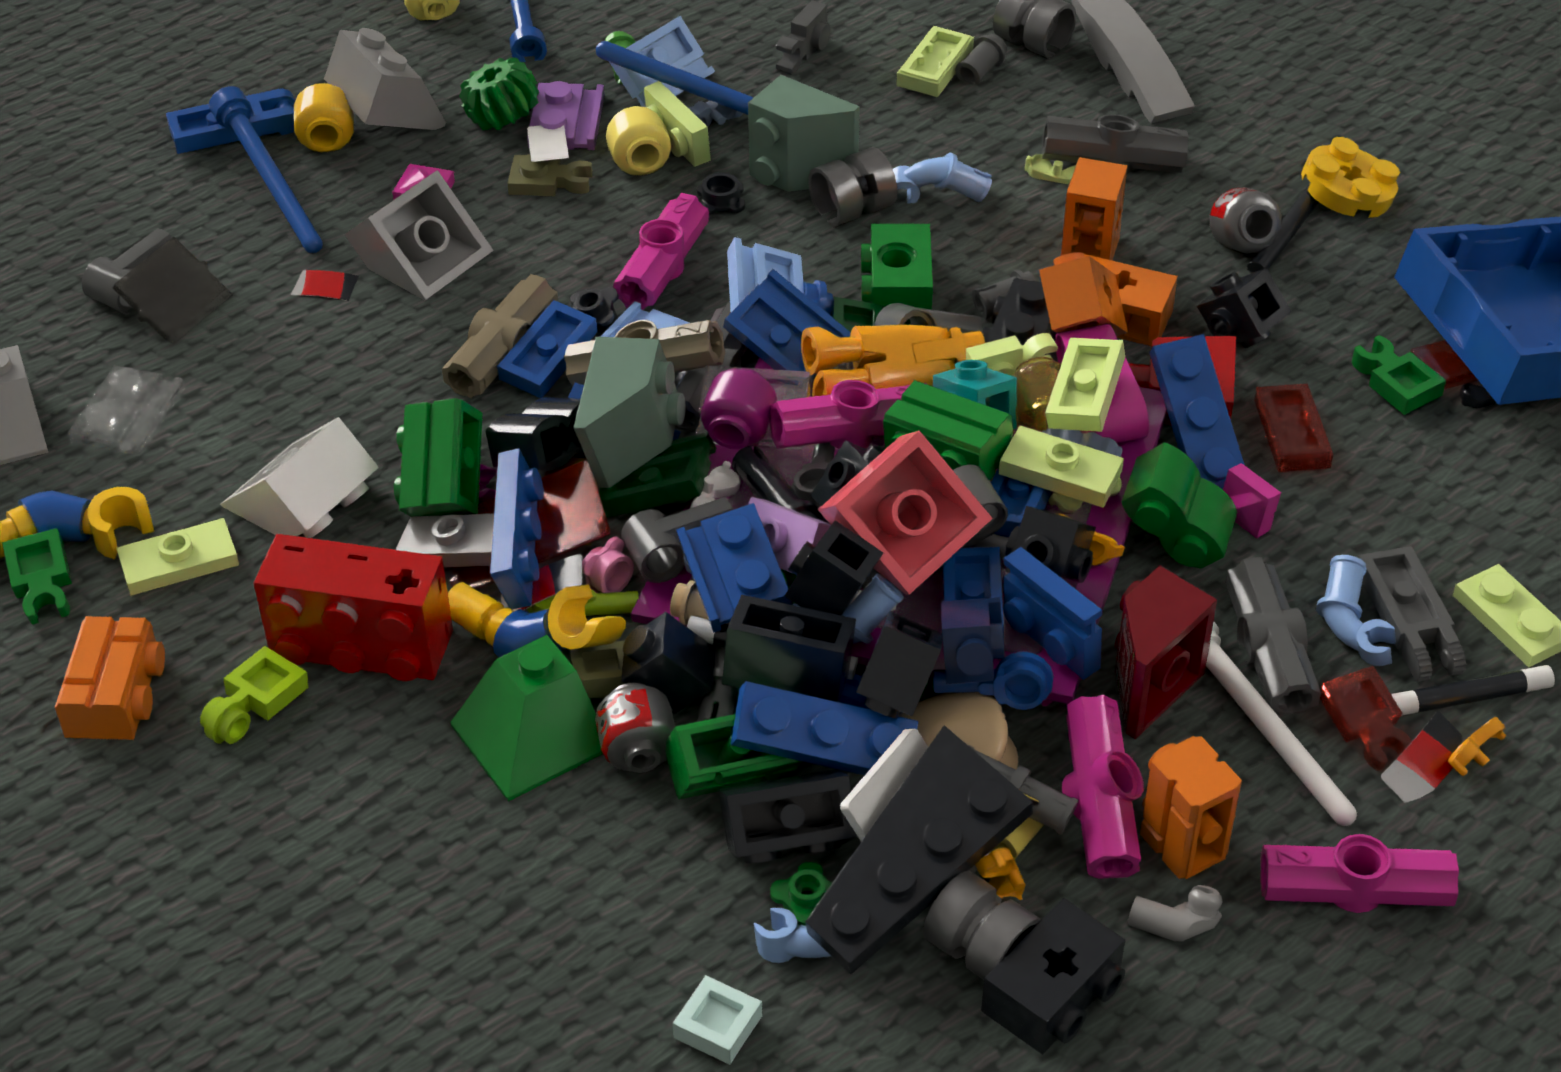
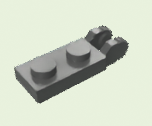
M1412 546L1358 555L1357 558L1363 560L1367 568L1362 583L1381 619L1387 621L1395 628V646L1397 649L1401 648L1402 656L1415 681L1430 680V676H1432L1431 657L1429 652L1426 651L1425 644L1434 642L1436 652L1449 676L1463 674L1467 665L1465 651H1463L1460 641L1453 630L1455 624Z

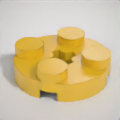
M1335 137L1330 145H1322L1313 149L1301 171L1302 180L1307 177L1311 182L1307 191L1314 199L1327 208L1354 217L1357 210L1360 209L1365 211L1372 210L1368 218L1378 217L1389 209L1398 192L1396 180L1400 174L1399 168L1390 161L1377 159L1371 154L1360 150L1354 141L1345 137Z

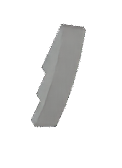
M1071 0L1100 63L1106 70L1113 69L1122 90L1128 97L1135 95L1144 116L1150 123L1192 113L1195 105L1175 67L1155 36L1125 0Z

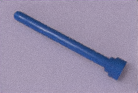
M510 0L516 30L510 37L512 57H517L520 62H526L524 57L535 56L534 61L543 60L547 53L545 37L538 28L533 27L528 0Z
M602 41L596 46V54L603 60L748 115V102L754 97L608 41Z
M228 86L221 88L212 95L209 101V109L216 121L221 126L232 129L304 249L309 253L320 251L323 246L320 236L249 121L251 112L249 101L238 87Z

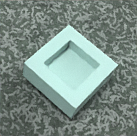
M705 975L674 1020L673 1036L675 1039L730 1065L761 1019L762 1001Z

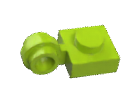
M264 646L224 677L225 693L229 697L223 698L219 696L209 701L201 713L200 724L204 727L205 735L214 742L221 744L225 741L229 744H234L249 729L251 718L248 712L250 710L267 721L270 720L309 688L307 672Z

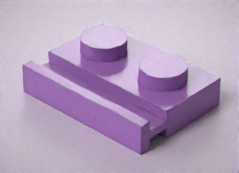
M562 81L539 83L538 90L540 93L537 96L539 102L533 108L530 126L541 125L546 129H557L564 125L568 149L588 148V150H595L605 96L604 85L597 84L596 90H584V84H568Z

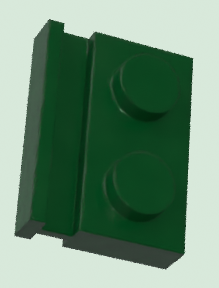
M708 432L672 440L670 447L610 488H601L595 503L603 517L609 518L626 513L635 515L648 508L669 503L683 504L701 495L704 479L708 475L712 464L708 456L714 454L717 448Z

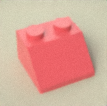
M920 430L898 437L818 509L829 524L832 525L836 520L882 551L883 555L874 569L906 595H910L993 519Z

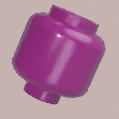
M733 368L720 372L712 380L702 405L700 418L703 427L716 443L729 449H740L759 443L766 436L770 425V404L777 401L775 389L764 377L751 369Z

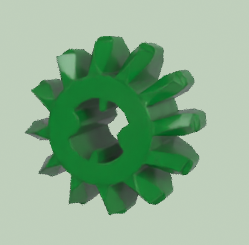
M513 57L507 60L498 58L494 63L489 65L484 63L483 68L478 71H472L470 78L464 80L460 85L462 91L459 97L467 117L471 118L473 123H477L481 130H488L493 127L496 130H501L509 123L515 124V121L520 117L528 116L529 109L534 108L538 104L537 96L540 92L536 86L537 81L532 71L528 70L524 62H520L517 57Z

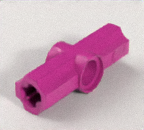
M681 193L677 199L669 201L658 219L646 222L640 228V245L613 285V288L616 289L619 295L618 299L624 303L626 309L634 301L641 303L642 310L647 306H653L668 282L677 278L683 272L684 258L709 221L708 208L699 202L697 196Z
M845 380L834 385L831 395L776 401V403L770 404L771 438L777 449L827 442L840 449L845 440L866 449L872 442L873 437L884 435L883 420L885 413L897 399L901 400L902 394L910 385L875 389L874 386L863 381Z
M1105 695L1097 697L1081 696L1067 704L1068 714L1066 719L1074 771L1064 777L1062 793L1079 800L1073 814L1081 821L1088 875L1098 879L1129 877L1140 871L1139 862L1141 861L1132 801L1141 797L1144 791L1143 778L1137 764L1125 753L1117 701Z
M1364 834L1349 835L1341 839L1336 847L1263 845L1260 882L1262 896H1264L1265 900L1333 902L1338 907L1355 913L1368 912L1376 908L1378 904L1455 906L1457 901L1459 868L1456 853H1452L1451 850L1388 849L1380 840Z

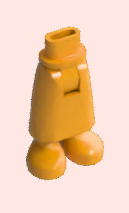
M925 325L854 326L850 337L841 338L818 326L803 330L801 353L807 373L809 375L817 374L812 388V397L831 395L834 385L845 380L863 381L874 386L875 389L911 385L914 380L933 387V375L955 369L957 362L966 360V348L984 344L985 340L981 331L962 333L959 327H952L948 331L947 328ZM853 362L854 369H833L838 365Z

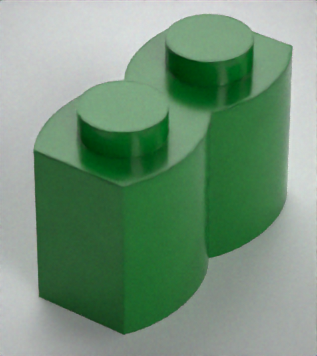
M1164 442L1137 457L1121 501L1125 512L1131 520L1148 533L1158 536L1165 551L1179 564L1202 569L1224 558L1237 516L1236 506L1229 495L1216 484L1201 478L1195 463L1184 452Z

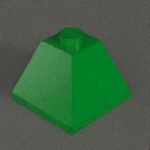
M548 635L497 658L450 722L451 727L508 802L603 754L595 722L596 713L578 672Z

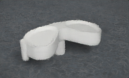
M724 461L722 466L714 468L705 477L701 495L695 497L690 509L714 501L715 498L733 496L738 492L740 487L739 476L730 469L731 463L729 461Z

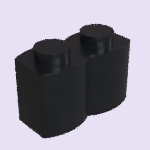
M545 397L531 403L522 414L509 413L495 419L485 431L493 467L498 468L499 453L518 448L522 452L529 468H536L538 471L559 469L568 463L574 454H584L574 430L581 398Z

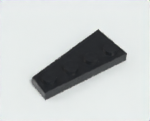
M944 725L805 921L807 933L848 973H854L933 903L953 878L961 872L970 870L981 858L986 856L1033 814V801Z

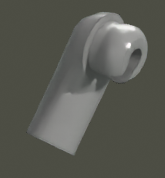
M1205 885L1193 887L1188 895V902L1175 907L1136 896L1129 914L1128 926L1172 941H1185L1215 928L1222 917V914L1219 912L1222 905V896L1216 889Z

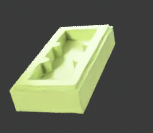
M933 26L897 72V86L938 97L956 74L955 68L957 64L961 63L973 50L974 37Z
M1019 426L1000 459L999 474L1104 508L1122 472L1124 458Z
M224 518L116 547L130 596L239 565L237 553Z

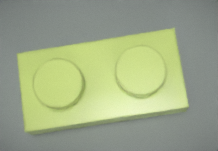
M660 81L644 87L645 105L650 110L656 112L663 121L670 136L672 153L676 157L683 155L694 167L711 161L708 126Z
M1070 338L1045 412L1049 429L1102 432L1125 359L1123 340Z
M1500 564L1455 585L1453 596L1528 667L1561 652V621Z

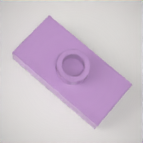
M751 497L749 504L754 503L779 567L790 572L788 570L789 566L806 541L816 546L831 526V524L764 499Z

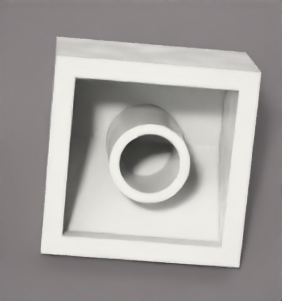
M337 417L289 445L220 505L274 535L277 533L298 536L303 533L306 538H312L333 521V518L328 513L338 503L343 508L350 505L369 489L364 480L379 467L342 420Z

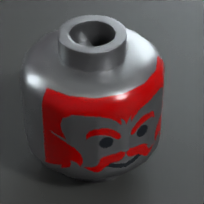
M1245 187L1232 188L1221 194L1214 202L1210 212V229L1214 238L1225 247L1245 254L1257 253L1270 246L1277 239L1282 226V214L1278 204L1268 194Z
M627 683L612 690L597 707L595 718L600 746L605 759L614 767L626 771L642 773L653 770L667 760L665 753L666 739L668 736H671L670 733L675 727L671 706L667 697L658 689L640 683Z

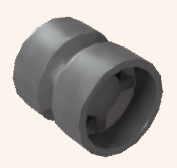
M999 0L993 16V30L999 37L1017 45L1024 43L1028 50L1050 59L1055 53L1047 50L1046 43L1059 49L1064 48L1073 34L1077 13L1072 4L1063 0Z
M875 147L851 154L845 158V161L835 160L812 169L809 174V191L815 209L821 215L837 209V217L827 220L832 227L860 217L862 211L870 214L895 204L897 199V183L892 166L886 156Z
M968 870L958 874L940 892L925 919L923 935L926 940L953 958L958 959L965 956L966 968L984 980L991 970L1041 919L1011 899L1001 903V898L996 895V888Z

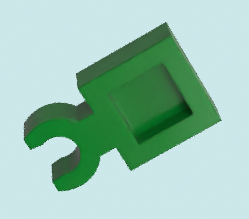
M1380 335L1376 336L1371 353L1360 345L1354 347L1352 357L1354 368L1363 374L1371 375L1369 387L1403 415L1443 396L1446 380L1412 352L1401 357L1397 356L1394 353L1393 344L1387 338Z
M58 528L2 542L11 588L17 599L24 597L22 606L29 622L32 625L39 623L38 611L47 604H55L61 618L68 616L70 605L60 587L72 584L63 540Z

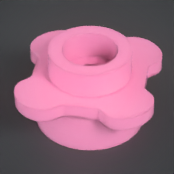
M618 537L610 538L604 547L594 548L582 561V573L585 574L586 585H589L590 589L596 593L599 591L602 593L621 592L632 577L634 564L630 557L622 553L625 545L622 539Z

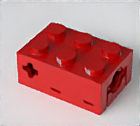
M276 533L253 582L268 648L295 665L311 662L331 665L345 673H356L360 670L387 673L392 678L400 681H411L415 678L434 680L453 633L442 556Z

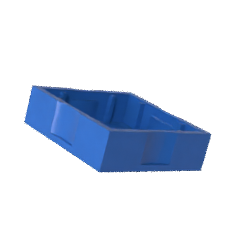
M1561 217L1525 219L1502 225L1465 224L1414 229L1394 278L1497 404L1561 398Z

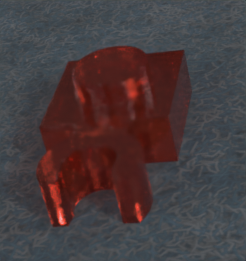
M1374 665L1322 684L1320 700L1345 742L1361 737L1365 744L1364 758L1373 769L1381 770L1388 762L1381 747H1389L1400 756L1412 742L1411 738L1404 731L1393 727V725L1397 724L1403 713Z

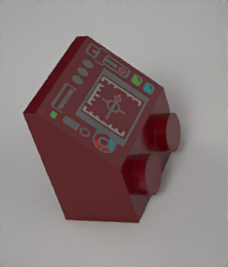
M1162 566L1157 567L1142 582L1139 580L1134 581L1126 589L1120 601V610L1123 613L1120 632L1116 637L1114 645L1115 649L1118 650L1115 675L1126 734L1134 739H1137L1205 674L1217 599Z

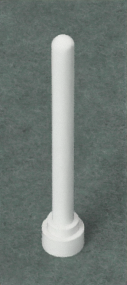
M1213 622L1206 663L1207 668L1331 818L1341 826H1349L1354 823L1357 817L1355 807L1220 647L1221 638L1218 636L1219 627Z

